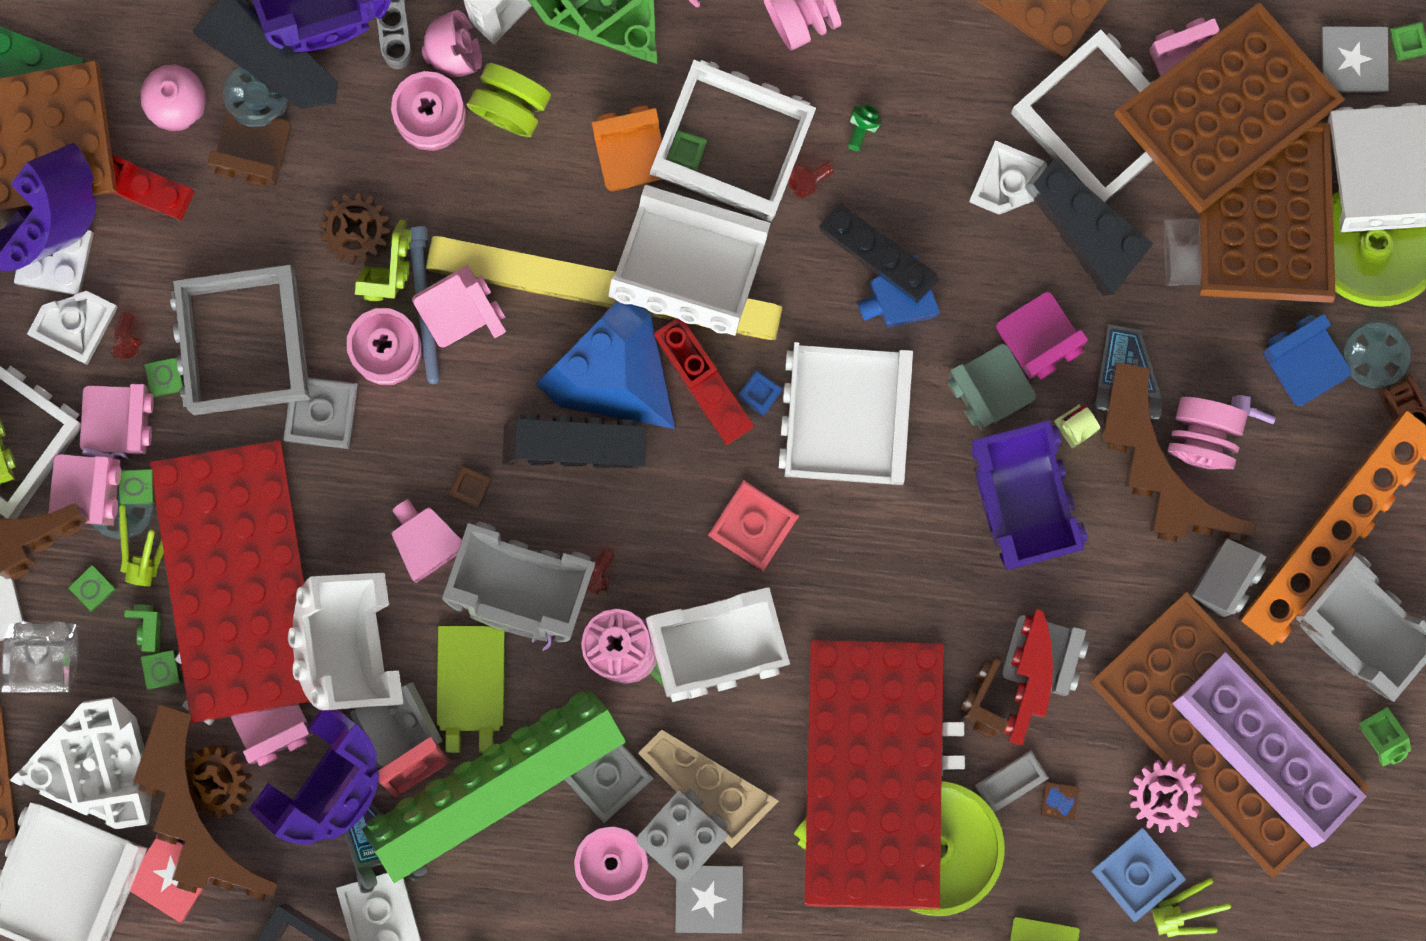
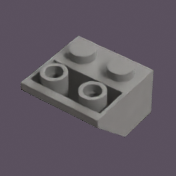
M1223 540L1190 596L1194 601L1222 618L1236 612L1239 613L1249 599V595L1245 593L1249 586L1259 582L1267 568L1262 565L1266 556L1232 540Z

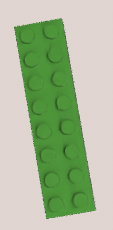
M591 690L577 693L563 707L544 713L535 724L516 730L507 741L488 747L479 758L472 762L467 761L460 764L451 775L444 779L432 781L425 787L423 792L414 797L404 798L396 805L395 809L385 815H376L368 821L367 826L363 827L362 831L393 883H396L624 744L626 741L608 709Z

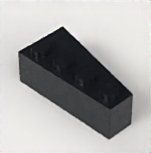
M1055 159L1045 161L1025 186L1047 219L1056 227L1062 240L1079 259V263L1085 272L1089 273L1097 284L1096 287L1103 296L1114 294L1154 244Z
M520 414V419H515L504 425L502 464L514 465V462L518 460H528V463L534 466L552 465L554 462H560V465L564 467L587 466L588 463L593 464L595 468L639 469L645 466L647 427L637 426L636 420H617V425L604 424V418H585V423L572 422L571 416H552V421L540 420V415Z

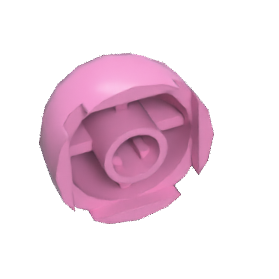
M455 10L434 19L428 26L424 36V46H422L424 60L427 64H432L435 70L446 77L466 76L477 72L482 66V54L478 38L473 39V41L471 40L468 29L473 28L463 12Z
M176 64L162 65L151 71L144 79L140 91L141 107L147 118L157 127L168 131H180L189 128V125L202 117L207 104L206 89L200 78L189 68Z

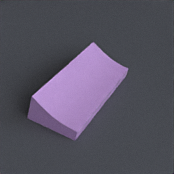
M1226 652L1172 703L1312 848L1325 842L1367 797Z

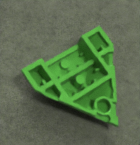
M528 0L546 25L657 64L654 0Z

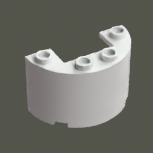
M385 573L313 576L308 578L303 586L297 589L293 627L289 629L288 641L294 652L293 676L295 680L300 681L302 689L311 704L320 710L403 704L399 671L384 672L376 612L389 605Z
M769 587L739 594L727 600L685 610L677 609L646 618L666 697H671L672 702L708 694L707 688L716 685L718 692L737 687L736 680L759 674L761 679L780 675L779 668L790 665Z

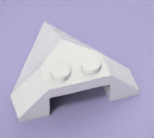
M115 697L81 703L74 713L10 780L20 786L26 784L40 791V795L86 816L89 813L105 820L106 825L115 829L147 825L149 823L152 794L139 791V783L133 782L144 750V744L136 717Z

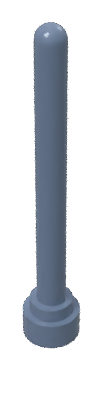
M425 226L406 228L412 229L411 247L407 250H410L416 294L428 288L423 248L426 247V241L429 239L427 227ZM418 312L427 381L430 384H437L440 380L435 339Z

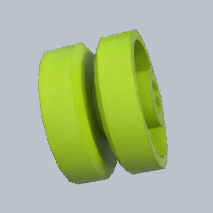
M487 63L480 76V81L488 90H473L467 107L500 128L520 136L532 137L538 125V119L531 111H544L551 98V93L536 82L511 69Z

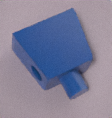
M881 276L876 277L870 282L869 286L873 296L857 302V307L863 321L881 314L886 328L938 317L940 313L931 289L916 303Z

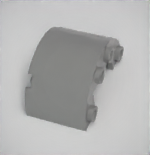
M477 522L476 525L468 523L442 597L445 603L457 611H461L462 607L469 610L470 618L509 633L541 641H547L549 635L556 636L554 640L556 642L569 641L595 566V562H591V557L583 553L572 552V555L563 553L560 560V556L548 550H541V553L528 550V545L516 540H510L509 543L502 542L500 533L495 532L496 528L489 524Z
M1356 552L1354 555H1348L1296 616V620L1299 622L1304 620L1300 624L1301 628L1332 659L1353 676L1356 675L1360 679L1367 681L1366 685L1394 702L1426 664V617L1422 616L1420 619L1407 614L1399 606L1402 601L1389 590L1384 592L1377 585L1380 581L1369 569L1371 563Z

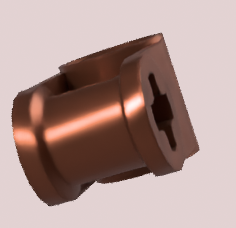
M1405 375L1402 381L1389 387H1379L1378 391L1382 403L1394 422L1403 411H1408L1426 425V404L1412 375ZM1401 392H1405V393H1403V394H1401V395H1399V396H1397V397L1395 396V395H1397V394H1399V393H1401Z

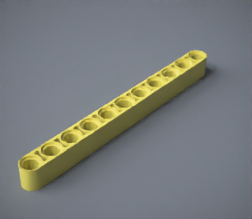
M432 237L425 268L428 271L449 276L468 265L475 278L482 276L485 283L607 308H610L617 301L614 298L608 297L611 280L616 273L614 271L445 237ZM747 298L736 333L761 339L776 340L783 307ZM649 311L652 317L672 321L676 319V317L669 316L666 314H656Z

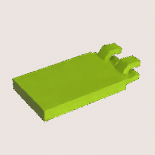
M438 626L437 726H440V731H446L447 753H461V731H479V752L483 753L488 747L494 745V731H500V727H504L505 631L492 626Z

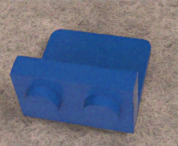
M1311 314L1296 323L1298 330L1287 336L1286 332L1283 331L1268 340L1270 347L1262 353L1296 406H1303L1351 375V369L1326 331L1331 324L1325 314L1316 319Z

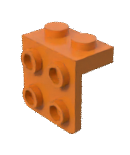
M639 106L630 109V114L617 117L616 113H608L598 116V121L591 122L605 187L608 191L613 192L663 180L650 175L652 165L662 142L656 108L649 110L648 106Z

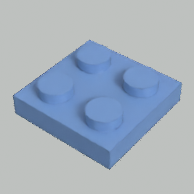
M1140 828L1091 869V872L1133 922L1139 920L1186 880L1143 828Z

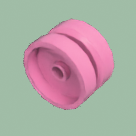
M423 71L412 74L398 85L393 94L391 112L394 123L406 142L418 149L435 151L448 147L458 139L465 127L466 110L461 93L451 79L440 73ZM432 108L434 113L427 116L424 111Z
M375 308L363 313L352 324L347 335V353L352 365L367 380L379 385H395L407 380L417 370L422 358V341L414 324L403 313L390 308ZM386 342L391 344V348H385L384 353L380 352L381 344Z
M615 826L600 828L587 835L578 846L574 860L576 877L583 889L595 898L607 901L624 899L636 892L645 880L649 866L647 852L637 844V836L627 829ZM614 857L618 862L617 868L608 870L605 860Z

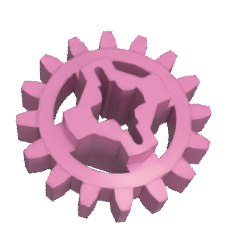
M1172 759L1168 761L1166 767L1162 766L1160 760H1156L1154 770L1147 765L1143 767L1142 772L1145 777L1141 775L1135 776L1133 781L1139 787L1136 786L1130 789L1129 794L1137 797L1131 802L1130 806L1131 808H1140V812L1136 816L1138 820L1144 817L1149 819L1147 828H1151L1156 823L1159 824V832L1163 833L1166 826L1170 825L1174 833L1179 829V822L1188 827L1191 823L1189 816L1196 818L1200 811L1194 805L1202 804L1203 798L1196 796V794L1203 787L1202 784H1193V780L1196 777L1195 772L1189 775L1184 773L1186 764L1183 763L1177 769L1174 768V761ZM1162 775L1172 776L1176 780L1165 779ZM1147 784L1149 785L1148 789L1151 791V798L1148 802L1145 799ZM1176 789L1171 800L1167 798L1157 802L1162 792L1166 794ZM1185 790H1187L1188 793V804L1186 808L1184 807V803L1181 800V795ZM1157 812L1168 813L1169 817L1161 816Z

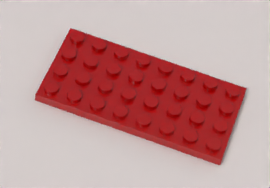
M281 440L149 462L150 469L153 470V488L188 709L191 715L190 722L197 723L311 703L306 697L300 681L295 680L293 676V663L295 659L293 648L288 641L289 629L293 627L297 601L296 593L297 589L304 584V576Z
M811 640L804 906L940 909L944 643Z

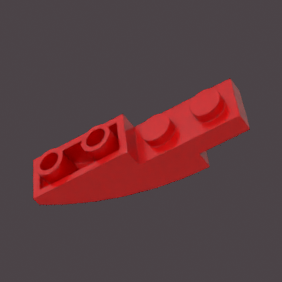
M112 155L117 192H112L113 194L157 213L160 212L182 221L195 193L193 189Z
M676 318L653 334L687 389L727 446L754 428V425L685 322Z
M1038 609L1033 611L1032 616L1026 615L1021 629V634L1026 635L1023 647H1016L1011 665L1016 667L1014 674L1027 678L1025 683L1019 682L1014 697V701L1019 702L1015 715L1009 714L1007 719L1009 723L1004 733L1009 734L1007 742L1017 745H1023L1031 716L1035 715L1041 718L1046 716L1050 700L1053 675L1052 645L1044 613Z

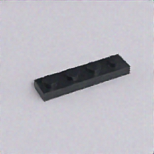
M841 203L819 225L821 233L916 303L939 281L937 273Z

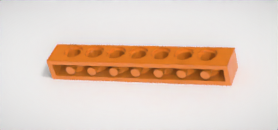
M1403 411L1245 610L1239 618L1241 622L1272 646L1276 641L1282 643L1293 630V627L1289 625L1311 600L1310 598L1315 591L1320 589L1332 575L1330 572L1338 562L1341 564L1348 555L1354 553L1355 549L1351 546L1360 536L1364 539L1376 525L1372 521L1380 510L1385 513L1394 503L1397 497L1393 493L1400 484L1406 486L1417 473L1414 466L1421 457L1426 460V425L1408 411ZM1400 442H1406L1411 447V455L1405 461L1398 460L1394 454V449ZM1380 468L1387 469L1391 475V480L1385 487L1377 486L1373 479L1374 473ZM1360 494L1366 495L1370 500V507L1364 513H1357L1353 508V500ZM1343 520L1349 525V534L1346 538L1338 540L1332 534V527L1337 521ZM1324 547L1329 553L1328 561L1323 565L1317 566L1312 562L1311 554L1315 548ZM1297 573H1304L1308 578V586L1303 591H1294L1290 584L1291 578ZM1277 599H1283L1288 606L1286 614L1279 618L1273 617L1270 613L1271 603Z

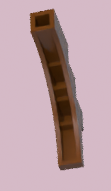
M1114 363L1100 441L1106 442L1107 449L1126 452L1127 446L1132 447L1125 486L1133 487L1132 494L1152 497V492H1157L1150 531L1158 532L1157 539L1177 542L1178 536L1187 537L1189 525H1193L1192 532L1212 535L1213 529L1226 531L1225 538L1245 541L1246 535L1255 536L1257 523L1233 517L1209 505L1191 491L1170 467L1158 445L1151 423L1148 401L1150 368Z
M73 503L52 513L26 519H0V576L7 580L10 578L14 580L26 575L29 572L28 568L36 564L31 552H41L49 548L53 544L52 541L62 535H73L82 529V524L89 521L84 509Z
M158 705L133 782L139 783V791L157 796L159 790L165 792L152 830L159 833L157 839L176 845L178 839L184 840L172 880L178 881L177 888L196 893L197 888L205 890L208 878L211 877L214 878L213 885L224 889L232 890L233 886L237 885L246 888L245 895L260 900H264L266 895L273 897L277 883L251 872L232 859L212 839L201 822L189 793L185 770V746L191 715Z

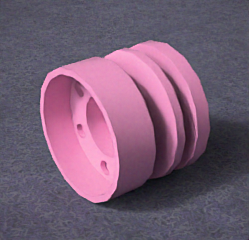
M763 0L775 28L791 51L810 42L809 25L812 24L820 35H824L827 32L823 18L833 30L841 26L836 0Z
M1181 397L1175 420L1188 426V431H1172L1171 437L1184 444L1169 443L1167 453L1183 460L1187 464L1201 468L1234 469L1236 459L1223 453H1238L1240 447L1226 440L1227 436L1243 435L1248 413L1239 408L1216 401L1195 397Z
M621 609L603 611L592 618L584 629L581 641L583 657L589 667L602 677L623 684L638 682L648 676L657 664L647 622L630 611ZM616 638L622 640L621 645L623 649L620 652L614 649L613 641Z

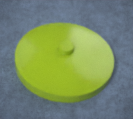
M1339 191L1332 196L1335 292L1353 302L1374 307L1401 304L1422 293L1426 289V227L1341 232L1339 224L1342 213Z
M942 782L940 909H909L913 912L928 916H948L963 912L980 902L990 892L1001 873L1005 855V844L1000 823L990 806L976 793L963 786Z

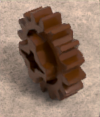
M358 192L354 200H350L347 194H343V203L341 204L333 199L331 201L334 207L333 211H323V214L328 218L327 222H319V227L327 230V233L320 236L322 242H331L326 247L329 254L337 250L336 259L341 262L345 256H348L350 265H354L358 257L361 258L364 264L368 263L367 255L369 254L378 258L377 247L387 248L388 246L382 239L383 236L391 235V230L384 227V225L390 222L389 216H380L384 211L382 204L373 207L374 198L369 196L364 202L362 201V195ZM361 208L364 211L358 214L350 213L348 209ZM337 218L341 220L340 230L334 236V225ZM346 219H349L357 226L360 225L364 239L351 232ZM376 222L377 231L372 240L370 238V228ZM350 244L361 245L363 248L351 250L345 247H347Z
M214 745L205 747L204 750L195 751L193 753L194 758L185 761V765L189 768V770H186L190 796L192 801L196 803L195 809L197 812L205 809L204 814L206 818L216 814L219 819L227 816L228 813L231 815L239 811L238 806L248 801L243 794L252 791V787L245 784V780L251 778L252 774L243 772V768L248 763L246 761L238 763L236 759L239 753L234 751L227 754V746H221L216 750ZM207 761H211V764H208L205 770H201ZM226 794H231V796L226 802L221 803V800L225 798Z

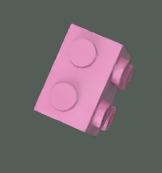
M1199 18L1188 23L1186 30L1176 34L1174 30H1168L1155 37L1157 41L1152 44L1149 52L1159 76H1162L1218 34L1220 30L1215 18L1206 22L1204 18Z
M468 265L417 293L412 299L416 309L440 347H447L487 324L494 338L506 332L500 320L506 317L496 300L489 303L486 296L491 291L482 276L474 277Z
M131 384L130 387H85L82 400L80 448L83 450L85 446L103 453L146 454L147 446L151 445L152 428L148 426L149 413L153 412L154 396L153 393H150V389L144 384Z
M57 455L53 462L49 513L75 503L84 509L89 519L86 523L114 526V518L118 511L117 487L121 480L120 460L99 456Z
M300 705L231 717L246 748L243 753L248 763L255 764L258 762L259 767L278 758L276 753L287 747L291 752L308 744L306 738L314 735L308 729L309 724Z

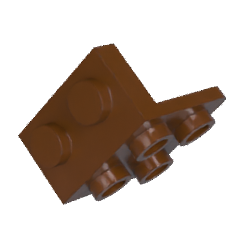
M230 108L226 113L217 151H210L207 163L215 171L214 174L220 177L234 179L235 175L247 178V183L265 187L266 183L276 185L291 125L283 119Z
M998 656L993 657L990 661L987 659L985 662L983 661L975 676V679L980 682L975 691L972 689L968 691L960 709L965 711L962 719L974 724L972 730L987 738L1003 734L1009 721L979 707L1002 661V658Z

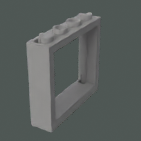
M291 265L173 281L174 291L171 292L172 299H170L172 310L177 311L178 323L173 324V333L176 343H180L181 355L177 356V368L179 374L184 376L185 386L180 388V396L183 399V407H187L191 414L201 415L310 399L297 274ZM279 284L291 389L202 401L191 296Z

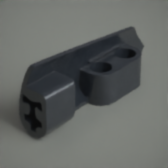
M219 0L194 28L193 33L195 36L300 109L336 104L338 82L306 51L294 52L292 46L284 45V48L279 49L269 43L265 37L255 6L250 0Z

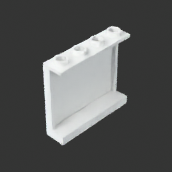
M1406 103L1400 107L1374 105L1368 109L1341 107L1331 111L1327 123H1330L1342 207L1339 219L1340 231L1426 227V105H1418L1417 103Z
M645 185L617 271L611 280L608 297L614 298L623 304H633L647 308L656 314H666L679 318L688 324H699L711 328L717 333L736 335L771 223Z
M794 342L793 351L787 350L786 370L792 371L791 383H785L783 403H790L789 416H782L781 435L787 436V448H780L779 468L785 469L784 477L903 485L905 479L913 351L885 352L801 346L799 343Z
M30 802L29 807H25L20 814L18 820L20 829L16 838L11 839L5 851V856L8 858L3 870L0 869V935L15 941H110L147 848L42 804Z

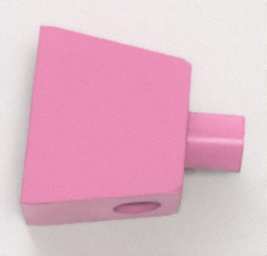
M407 499L392 509L402 525L391 534L410 577L415 583H418L457 556L462 540L430 507L418 514L410 500Z

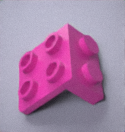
M1049 292L1043 293L1000 320L996 325L997 332L1009 347L1028 380L1035 376H1038L1041 380L1057 370L1054 364L1064 358L1067 362L1072 361L1085 352L1082 347L1088 342L1082 330L1076 332L1054 296Z

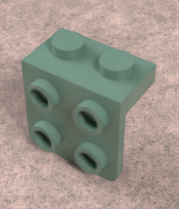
M1005 344L995 347L964 366L963 364L957 366L948 374L950 380L947 383L956 398L961 396L967 407L964 409V412L973 427L978 425L981 432L1031 404L1036 399L1035 391L1009 347Z

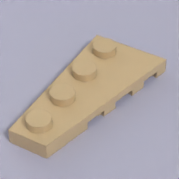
M663 730L638 753L676 792L680 789L685 793L689 789L692 790L704 801L700 806L709 815L715 811L729 824L726 830L730 835L724 841L731 848L779 802Z

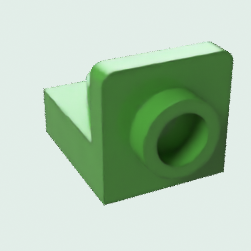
M134 605L133 611L124 610V617L143 619V625H138L137 645H142L141 651L160 653L162 613L153 612L154 606Z
M1388 707L1359 723L1360 730L1378 754L1379 762L1383 767L1389 763H1399L1411 751L1408 735Z

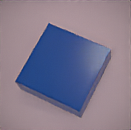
M756 370L737 398L762 416H765L783 391V388Z

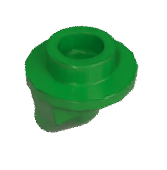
M868 104L854 106L850 122L855 124L848 143L849 149L860 151L866 131L875 133L882 124V119L879 117L880 113L876 108Z

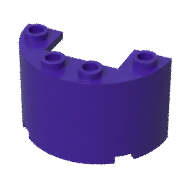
M252 0L268 42L279 49L284 48V45L292 46L294 52L315 51L349 41L370 29L368 22L375 16L381 19L391 4V0Z
M75 143L28 161L11 183L33 207V210L30 213L26 209L16 211L7 225L0 230V271H12L23 268L67 248L80 240L89 229L96 209V197L92 196L91 182L94 181L86 158Z
M1050 420L971 442L972 457L977 459L978 467L974 469L985 515L994 544H1000L1002 553H999V557L1006 570L1085 550L1083 542L1088 541L1083 522L1077 523L1076 517L1072 518L1070 511L1075 510L1071 492H1065L1062 479L1066 478L1063 462L1061 459L1056 460L1055 453H1058L1057 446L1061 445V438L1057 426L1051 427Z
M338 709L320 710L308 726L309 730L330 743L331 747L295 797L292 799L267 783L248 809L265 827L282 840L305 845L314 844V841L326 838L332 840L347 832L362 818L375 796L379 780V772L376 766V750L367 734Z

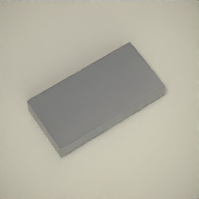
M1030 750L974 786L982 799L995 813L1049 778Z

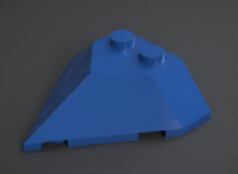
M616 301L588 332L536 382V385L559 407L676 429L656 338L653 335V321L651 313L646 308Z

